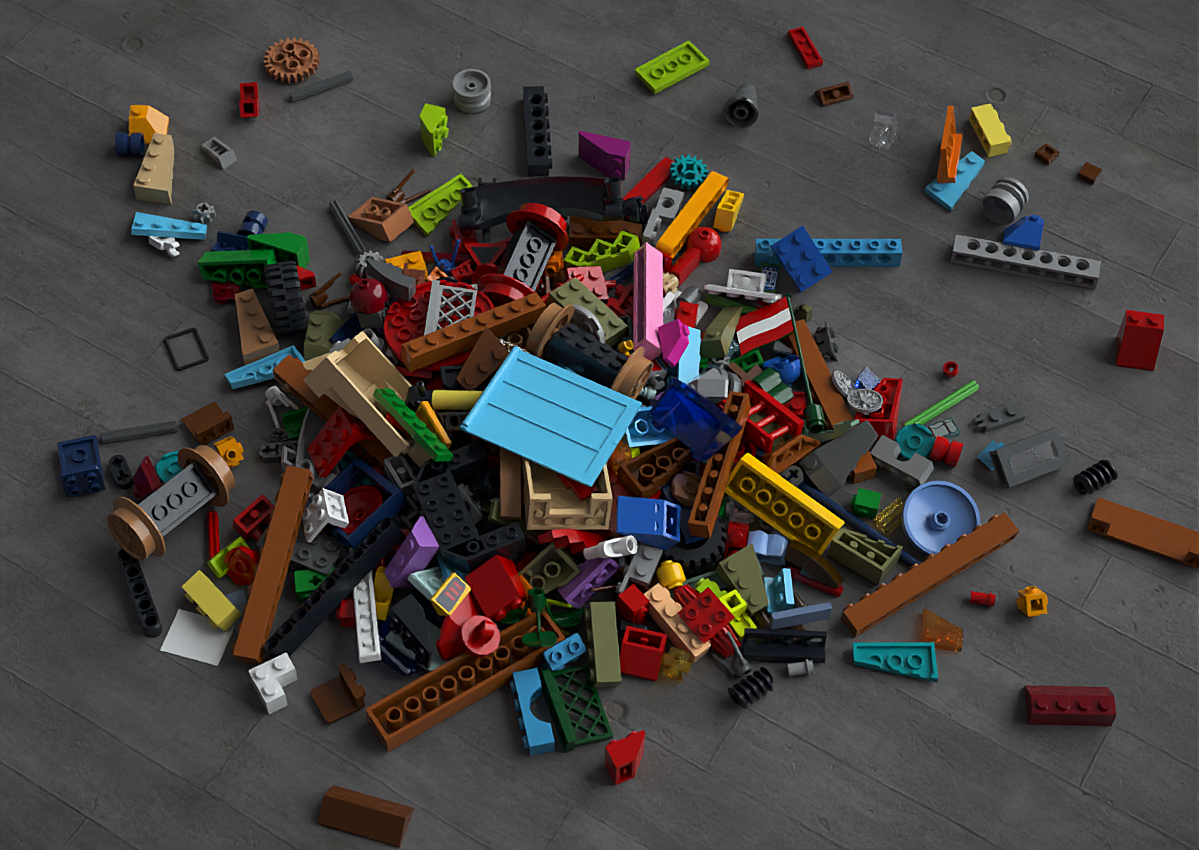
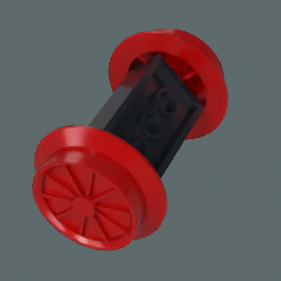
M526 203L521 205L519 210L513 211L507 216L506 225L513 235L496 274L483 275L477 282L478 290L487 295L494 306L499 307L535 293L534 291L552 251L563 250L567 247L568 235L565 232L567 224L564 218L550 207L538 203Z

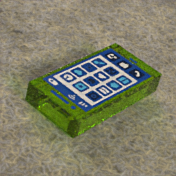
M762 263L761 273L766 274L764 292L776 293L781 265Z

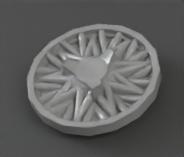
M838 370L832 373V381L844 397L847 398L849 393L857 390L844 373Z
M857 389L849 393L847 404L855 411L869 413L877 411L882 407L883 398L874 390Z

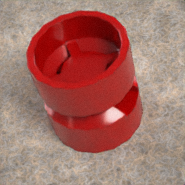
M937 435L930 459L937 462L944 460L946 465L956 467L964 444L954 440L950 443L948 438Z

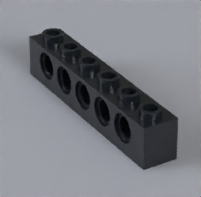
M544 86L523 87L528 177L549 176V169H552V158H548V156H551V145L547 144V142H551L550 132H547V129H550L549 119H546V116H549L548 106H545V103H548V94L544 93Z

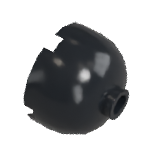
M635 196L626 199L622 203L623 221L642 224V232H644L645 228L643 227L644 224L647 225L648 214L646 205H642L641 202L644 200L643 197Z

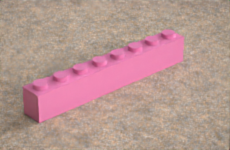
M646 242L634 252L633 350L636 351L639 347H643L645 349L644 357L651 361L662 354L658 327L663 325V254Z

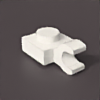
M149 237V244L157 249H166L172 257L179 255V252L175 250L179 243L175 241L174 237Z

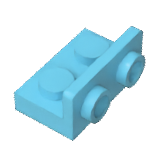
M782 568L775 578L764 577L763 583L769 601L766 613L771 614L790 610L794 605L790 569Z

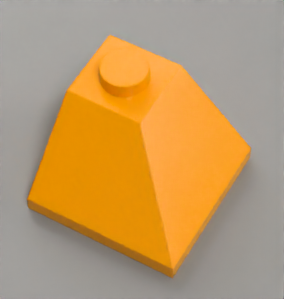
M131 105L129 136L131 133H143L145 146H149L154 133L167 134L169 117L149 105Z

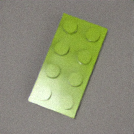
M687 41L635 69L634 74L654 94H657L709 66L710 60L690 41Z

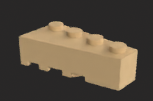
M154 133L133 185L137 200L171 205L175 150L171 135Z

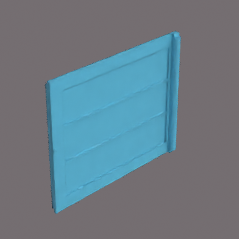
M514 346L461 424L460 430L588 487H592L640 409L642 402L535 357Z

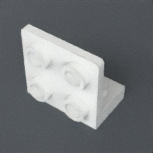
M323 488L318 495L314 496L312 502L305 508L302 517L307 542L311 543L327 523L344 529L349 524L343 495Z

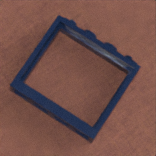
M359 457L353 460L324 489L344 495L362 477H365L386 493L389 498L350 535L338 526L330 523L323 527L326 531L330 529L329 532L335 539L341 538V543L347 549L350 547L354 549L382 519L387 517L392 519L409 503L400 489Z

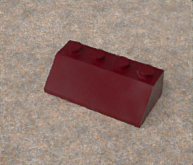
M1025 685L1024 687L1028 725L1112 726L1117 716L1115 697L1108 687Z

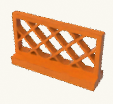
M948 106L940 149L941 157L937 183H955L962 134H956L954 106Z

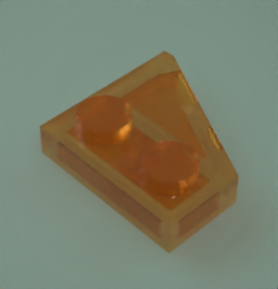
M923 609L921 642H934L936 649L961 652L963 630L930 610Z

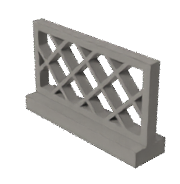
M432 280L424 335L442 329L438 323L443 320L450 326L473 317L477 290L440 285L439 280ZM442 292L451 293L453 296L446 299ZM467 295L472 296V299L465 302L461 297ZM458 300L462 305L455 308L451 302ZM447 306L451 311L444 314L441 308ZM466 308L469 314L463 316L459 311ZM455 314L459 320L452 322L448 317Z

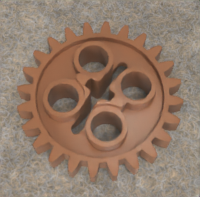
M295 37L291 41L289 38H286L285 42L280 39L279 44L274 42V47L269 46V51H265L266 55L264 56L266 72L270 74V77L274 76L275 80L281 78V82H284L285 79L288 83L291 80L297 83V79L304 81L303 77L310 78L309 73L315 74L314 70H318V65L320 64L317 48H314L313 43L309 44L308 40L303 42L302 38L296 41Z

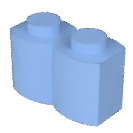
M761 530L749 532L747 546L753 543L759 562L785 565L786 560H784L789 538L781 533L766 534Z

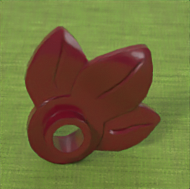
M214 281L212 284V297L216 303L226 304L229 300H235V294L242 292L239 290L241 286L229 281L225 283Z

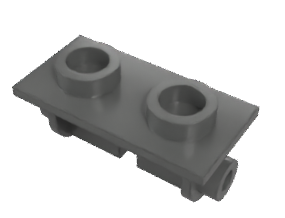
M825 321L826 327L820 326L815 332L818 344H822L818 346L824 361L829 360L833 356L838 361L837 353H839L837 343L834 342L836 337L835 330Z

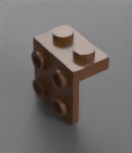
M345 663L337 666L338 677L312 689L310 692L327 724H332L365 707V690L361 684L357 685L355 681L357 678L353 669H348Z

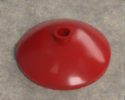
M368 485L357 486L343 495L349 524L345 529H341L350 535L384 503L383 496L378 489Z

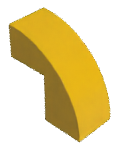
M381 566L376 571L374 594L377 619L386 620L396 587H391L384 573L386 567Z

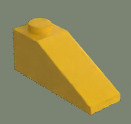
M731 190L726 191L717 207L713 228H717L721 232H731L744 198V193Z

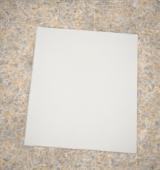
M179 609L160 650L218 666L234 630V624L224 632L220 627L215 629L208 622L210 617Z

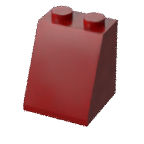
M1126 310L1117 334L1116 366L1154 371L1164 332L1163 314Z
M495 555L464 577L486 617L494 621L505 618L507 612L519 608L523 605V601L528 598L515 563L500 555Z

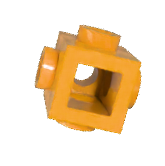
M229 436L213 443L216 452L223 458L229 468L239 465V461L244 459L242 453H244L243 447L240 442H236L234 437Z
M1036 586L1025 587V590L1018 591L1017 607L1025 615L1036 617L1047 613L1048 599L1043 591Z

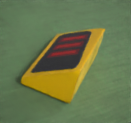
M451 573L430 601L438 615L450 616L470 592L471 588L458 575Z

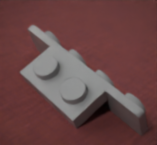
M637 541L639 544L637 552L631 554L630 560L632 562L630 565H626L623 572L624 580L623 582L619 581L615 593L619 595L626 590L630 581L648 587L663 550Z

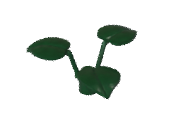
M532 588L528 590V599L525 600L524 610L521 607L512 609L506 613L505 618L496 622L501 624L517 623L520 618L526 616L529 607L531 612L536 613L537 632L525 634L522 637V643L532 648L540 646L551 647L556 644L557 636L552 631L541 632L540 612L543 611V608L545 607L547 614L557 626L574 627L581 624L584 607L551 614L547 598H544V590Z

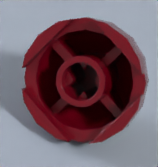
M365 278L356 282L349 294L352 309L358 314L359 312H364L365 315L377 313L385 307L384 303L389 300L384 285L373 278Z

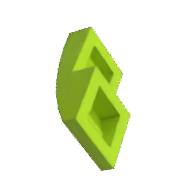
M241 536L206 562L217 578L223 577L227 573L226 571L229 570L227 563L224 564L225 556L229 550L238 546L248 547Z

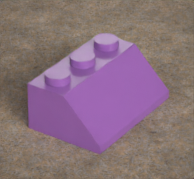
M424 516L419 517L384 571L391 587H412L413 584L408 580L409 575L423 571L440 547Z
M599 557L580 563L578 566L581 571L566 585L557 589L558 592L570 605L576 609L581 608L596 593L591 592L590 589L603 586L621 568L613 558L603 559Z

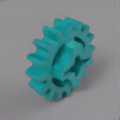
M688 154L687 158L681 155L680 159L675 158L674 162L671 163L670 179L675 180V185L680 184L681 189L686 186L687 190H690V187L696 190L697 185L701 186L707 178V165L702 164V159L696 160L697 156L690 158V154Z

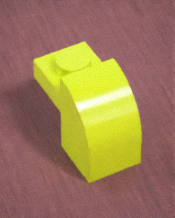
M736 589L719 598L735 616V619L728 625L739 641L743 639L744 628L757 629L746 613V602Z

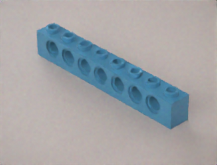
M781 239L755 240V267H763V265L782 267L770 248L771 245ZM812 239L829 267H900L902 258L901 239Z

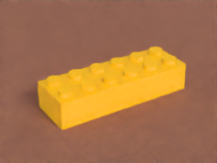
M749 453L740 459L729 476L725 489L726 494L790 540H797L820 555L824 553L845 523Z

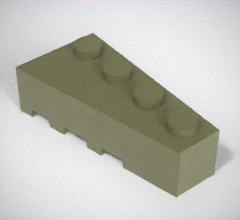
M590 602L583 615L588 647L587 658L590 661L591 668L589 669V680L592 681L593 688L618 687L621 683L615 602Z

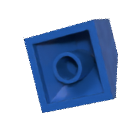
M1037 215L1021 218L1004 229L1003 244L1039 250L1044 219Z

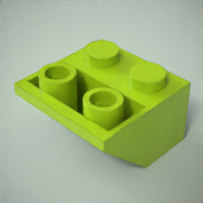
M425 103L419 115L421 140L431 156L435 157L437 151H440L442 148L443 139L448 136L449 128L446 125L448 116H446L445 108Z

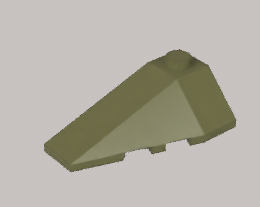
M724 306L700 335L699 355L701 358L727 356L743 309L742 306Z

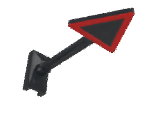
M478 178V186L491 184L489 182H482V178ZM490 228L483 230L482 243H464V248L476 266L485 263L496 264L508 247L506 243H490Z

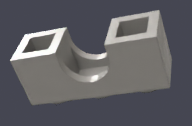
M882 435L870 452L876 466L888 469L896 477L901 476L905 478V481L912 486L924 484L934 469L932 461L917 453H914L908 461H898L897 457L901 452L899 443Z

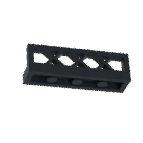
M744 628L742 642L743 658L746 660L805 662V659H808V661L812 660L813 663H825L827 632ZM748 636H758L759 638L748 639ZM771 637H778L779 639H777V640H770L769 638H771ZM793 637L799 638L797 641H791L790 639ZM813 638H821L820 642H812L810 640Z

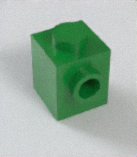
M859 488L857 495L853 494L850 504V506H854L852 514L862 518L876 519L882 493Z

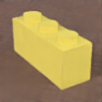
M991 104L972 107L969 121L987 156L992 157L1008 153L1011 138L1007 135L1004 124L1000 122L997 111L993 109Z
M200 570L181 586L187 592L184 596L192 604L194 602L198 604L196 609L203 616L207 614L210 617L208 622L215 629L220 627L225 632L243 615Z

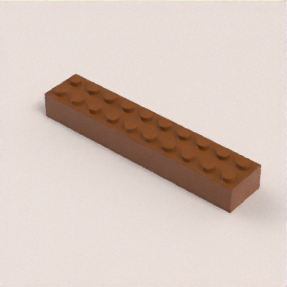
M543 608V611L540 612L541 632H554L557 636V644L566 638ZM536 613L501 631L499 645L493 653L485 657H475L464 652L366 708L367 721L386 750L390 752L513 681V672L533 669L545 662L543 652L551 647L540 646L532 648L522 643V637L525 634L537 632Z

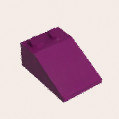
M579 131L578 157L607 177H617L620 180H625L630 167L631 141Z

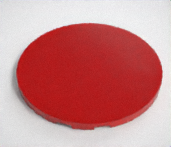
M439 280L440 285L476 290L472 288V285L463 282L453 283ZM432 281L417 285L416 293L409 302L399 298L391 304L386 312L387 315L383 324L385 340L390 351L400 361H402V344L424 336ZM478 290L474 316L495 308L488 296ZM442 292L446 299L453 296L451 293ZM464 295L461 298L467 302L472 299V296ZM458 300L451 302L455 308L462 305ZM447 306L441 308L444 314L451 311ZM466 308L459 311L463 316L469 314ZM455 314L448 317L452 322L459 320ZM445 320L438 323L442 328L449 325ZM470 348L469 352H460L422 367L420 370L439 371L440 366L464 365L473 348Z

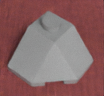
M716 368L699 374L685 385V398L700 409H704L728 397V380Z

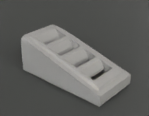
M216 137L201 145V148L223 169L237 161L234 150Z

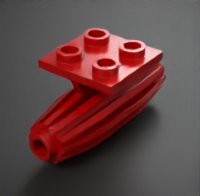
M688 584L677 586L673 590V600L682 606V609L677 613L678 616L703 644L710 641L711 647L727 659L735 653L726 634L730 632L738 648L741 647L740 642L728 625L735 619V616L709 587L700 594Z

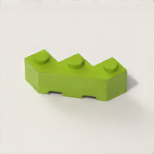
M621 231L613 244L596 239L589 252L572 247L563 260L565 267L601 266L602 272L630 264L634 261V252L640 248L638 236Z

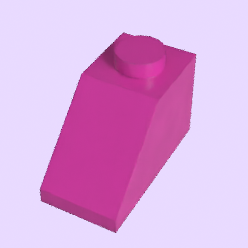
M679 319L658 327L663 359L671 367L676 366L689 344V328Z

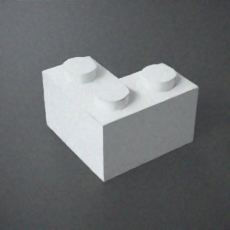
M287 653L248 670L251 683L268 714L288 706L282 687L298 679L295 667Z

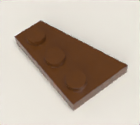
M487 327L483 330L455 379L465 391H473L502 365L510 353Z

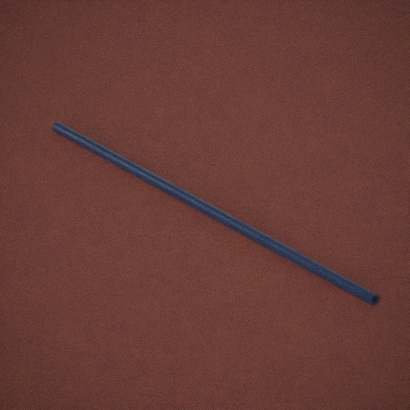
M666 383L659 391L663 392L667 389ZM756 447L755 458L761 462V458L765 453ZM791 473V474H790V475H791V478H793V477H794L795 479L798 478V476H797L796 474H794V473ZM803 480L797 486V488L864 535H867L871 540L878 542L880 539L885 541L884 544L897 547L896 544ZM902 549L899 558L910 567L916 563L921 564L919 560Z

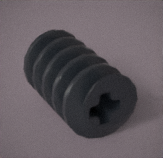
M1100 460L1098 463L1093 464L1092 467H1088L1080 472V474H1076L1073 477V483L1081 495L1086 493L1091 495L1094 491H1098L1100 487L1103 488L1106 484L1111 483L1112 480H1116L1118 474L1110 461Z
M761 667L759 671H754L746 679H742L739 683L734 684L733 688H728V693L737 705L746 709L747 704L745 701L752 705L754 703L752 697L756 700L760 699L759 692L766 696V689L770 692L773 691V678L765 667Z

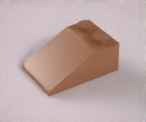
M375 197L368 199L348 216L351 222L378 240L387 242L394 241L399 234L406 231L414 223L407 204Z

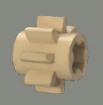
M663 273V295H667L668 292L674 294L678 291L676 288L679 284L677 277L672 273Z

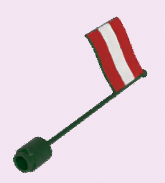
M786 293L784 298L775 303L747 313L739 318L736 332L741 357L755 349L775 343L794 333L809 405L803 410L806 428L811 433H820L824 430L825 426L823 410L820 405L813 404L790 301L791 294Z

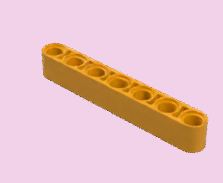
M712 171L658 240L655 249L673 259L685 244L689 233L697 228L728 186L729 178Z

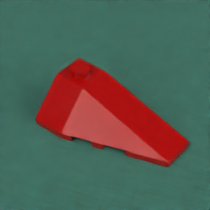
M883 378L876 386L874 391L878 392L883 398V404L880 409L869 413L856 411L855 419H859V424L866 420L869 421L879 435L876 440H879L884 435L894 441L903 384L902 378Z

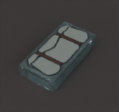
M952 417L926 426L933 435L934 443L937 435L950 439L959 436L961 432Z

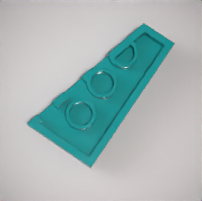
M934 642L852 643L853 665L936 683L938 681Z

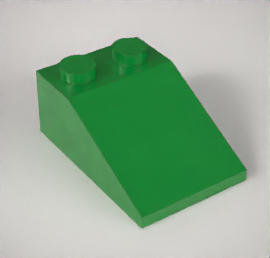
M286 232L247 236L249 250L274 249L277 263L294 261L297 266L305 269L310 261L307 238L300 234Z

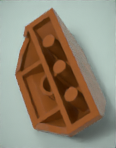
M800 434L786 442L779 443L771 453H765L761 458V462L780 475L790 466L801 467L799 462L814 450L820 448L821 442Z

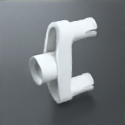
M633 536L616 538L600 542L593 547L585 548L583 553L587 560L599 557L604 559L627 556L637 552V542Z

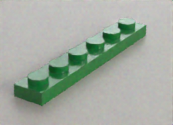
M390 388L375 389L373 396L434 461H451L453 454L447 449V446L437 438L436 434L426 427V424L416 416L415 412L406 406L405 402L395 394L394 390Z

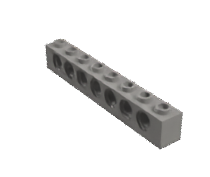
M956 235L951 256V263L1091 289L1096 288L1101 261L1034 250Z

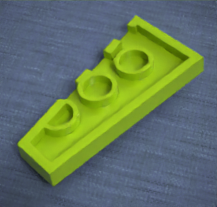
M459 174L409 206L408 208L414 223L428 237L460 203V190L472 187V184L462 174Z

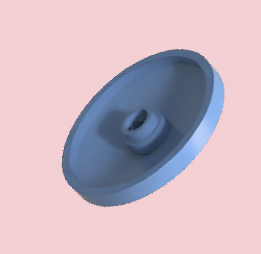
M930 481L917 487L907 497L902 508L901 521L909 542L918 551L929 556L932 553L936 555L941 552V548L946 544H954L961 535L972 533V530L980 524V514L973 498L958 485L946 481Z

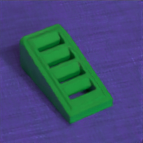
M759 349L751 351L743 357L739 356L730 360V363L733 361L738 367L742 364L744 367L742 370L745 373H748L755 365H758L764 371V360Z

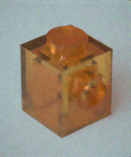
M620 440L607 461L615 475L618 474L620 464L632 459L631 449L628 444H623Z

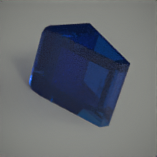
M865 367L857 377L855 387L858 389L874 390L881 381L869 368Z

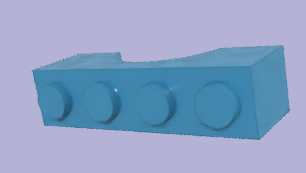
M538 669L513 672V681H510L511 692L516 693L517 699H514L516 712L520 711L521 714L518 722L520 730L525 732V736H522L524 749L528 748L530 756L555 751L551 724L538 720L530 711L532 703L542 696Z

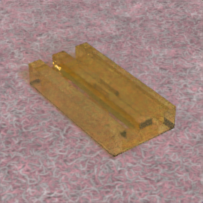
M899 496L873 519V524L887 535L902 522L900 515L887 528L885 527L902 511L905 503L902 501V498Z

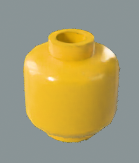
M672 560L662 562L661 567L656 572L660 585L669 592H673L677 586H683L686 580L681 564L672 562Z

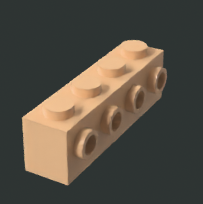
M658 583L644 593L650 600L648 614L662 631L667 634L668 638L691 665L707 654L711 647L710 641L703 644L678 616L677 613L682 609V606L674 602L665 587Z

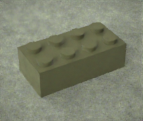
M576 277L550 292L545 304L546 308L552 303H556L562 308L569 304L585 307L599 321L604 332L605 344L611 347L623 339L628 327Z

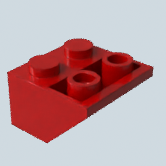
M627 626L619 656L621 674L657 682L666 649L667 634Z
M644 730L631 732L625 738L613 740L605 746L604 765L615 786L635 778L644 753Z

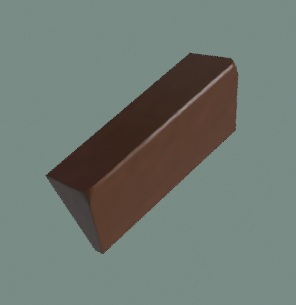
M849 81L815 91L821 106L854 98Z

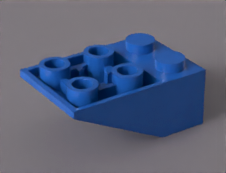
M617 497L616 533L624 536H633L637 541L665 551L680 542L681 506L659 499Z

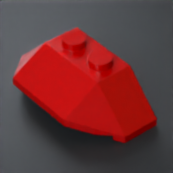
M470 590L450 616H445L440 630V639H437L436 642L437 650L443 661L466 652L467 649L459 641L461 625L473 616L486 617L472 590Z

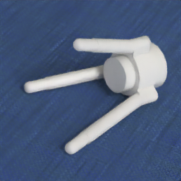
M272 386L265 393L268 399L265 403L269 407L278 433H281L280 424L273 405L280 406L283 403L286 407L291 406L295 410L300 408L288 399L278 387Z

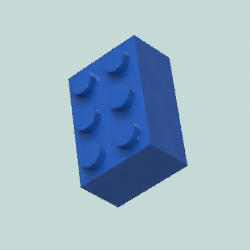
M803 225L770 246L799 293L832 273L829 265Z

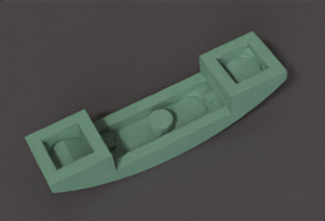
M859 419L838 422L833 425L834 430L822 431L820 433H808L806 426H803L801 435L820 442L831 440L857 426ZM789 433L783 435L789 439L792 438Z

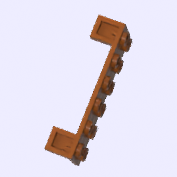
M1102 498L1097 499L1087 530L1199 569L1198 531Z

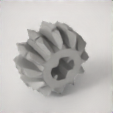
M370 250L369 253L363 251L362 255H357L356 260H354L355 273L361 279L368 276L367 258L384 262L383 256H380L378 252L373 253Z

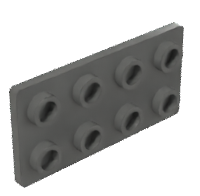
M300 525L288 571L294 573V571L310 569L327 576L345 546L341 541L318 533L312 542L309 543L306 541L304 527ZM265 531L256 544L259 549L265 544Z

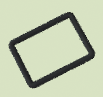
M194 327L164 338L167 350L178 371L209 360L199 333ZM194 331L205 358L179 367L168 340Z

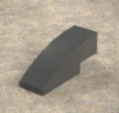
M367 258V274L369 277L381 282L388 293L409 302L416 293V279L403 275L402 268Z

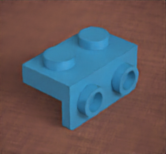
M575 633L543 652L546 661L542 665L545 670L559 671L565 667V663L569 661L574 662L582 657L581 654L586 652L587 649L579 634Z

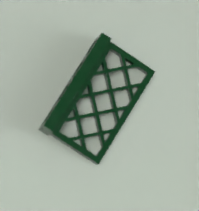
M587 665L550 672V669L542 670L540 675L542 692L564 753L572 751L574 747L613 739L614 735L596 688H593L592 681L589 680V668ZM584 672L586 677L584 683L573 678L574 675ZM562 677L568 681L563 687L556 683L555 678ZM570 682L581 687L578 693L567 689ZM583 689L592 693L591 700L580 695ZM564 693L574 698L571 705L562 700ZM576 700L587 704L584 711L574 707ZM589 707L598 710L599 715L597 718L586 713ZM570 711L581 716L578 722L569 719L568 714ZM583 718L594 722L591 729L580 724ZM596 725L605 728L606 734L600 735L593 730ZM579 729L588 735L586 738L577 740L575 731Z

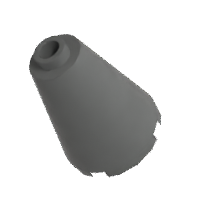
M750 83L742 84L728 100L724 108L726 120L731 125H739L741 128L753 125L759 115L756 89Z

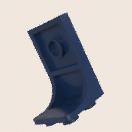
M96 435L57 443L62 471L59 474V479L66 498L106 490Z

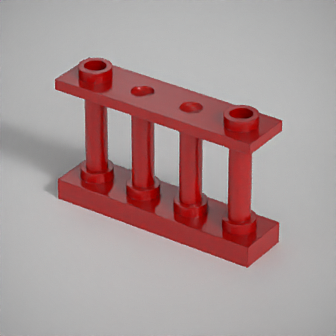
M749 379L744 382L742 393L749 394L750 403L753 405L750 408L748 417L759 411L767 416L756 423L747 418L743 433L747 438L769 454L776 438L785 433H789L792 437L802 433L803 420ZM725 399L715 404V411L719 415L723 413L726 403ZM772 422L780 426V428L769 434L762 429Z

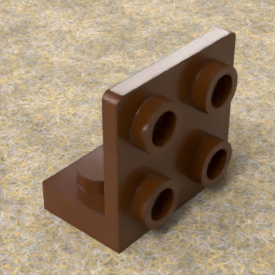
M212 402L182 418L183 424L198 445H206L234 430L231 415L228 411L223 413L216 402Z

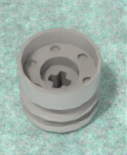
M1000 177L982 199V211L991 221L997 224H1010L1017 217L1019 211L1027 204L1029 194L1025 186L1012 177Z

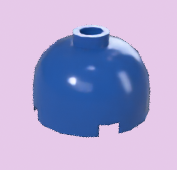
M786 355V358L780 359V356L763 363L764 371L769 367L776 370L780 375L781 381L788 386H791V383L796 381L801 373V363L797 355Z

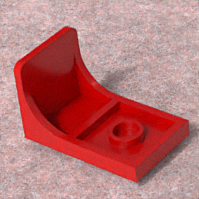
M339 405L310 444L307 451L319 476L326 478L350 446L361 440H380L362 420L351 415Z

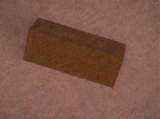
M333 785L323 796L318 825L400 848L414 808Z

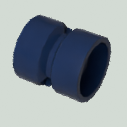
M117 132L115 137L116 154L128 155L131 153L133 156H143L145 149L143 133H131L129 136L126 132Z
M248 211L237 234L246 236L263 234L268 224V219L258 211Z

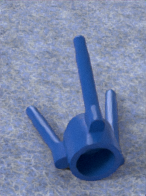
M459 239L456 240L451 261L447 259L438 261L433 246H429L435 267L437 266L448 277L450 276L449 271L455 267V259L460 243Z

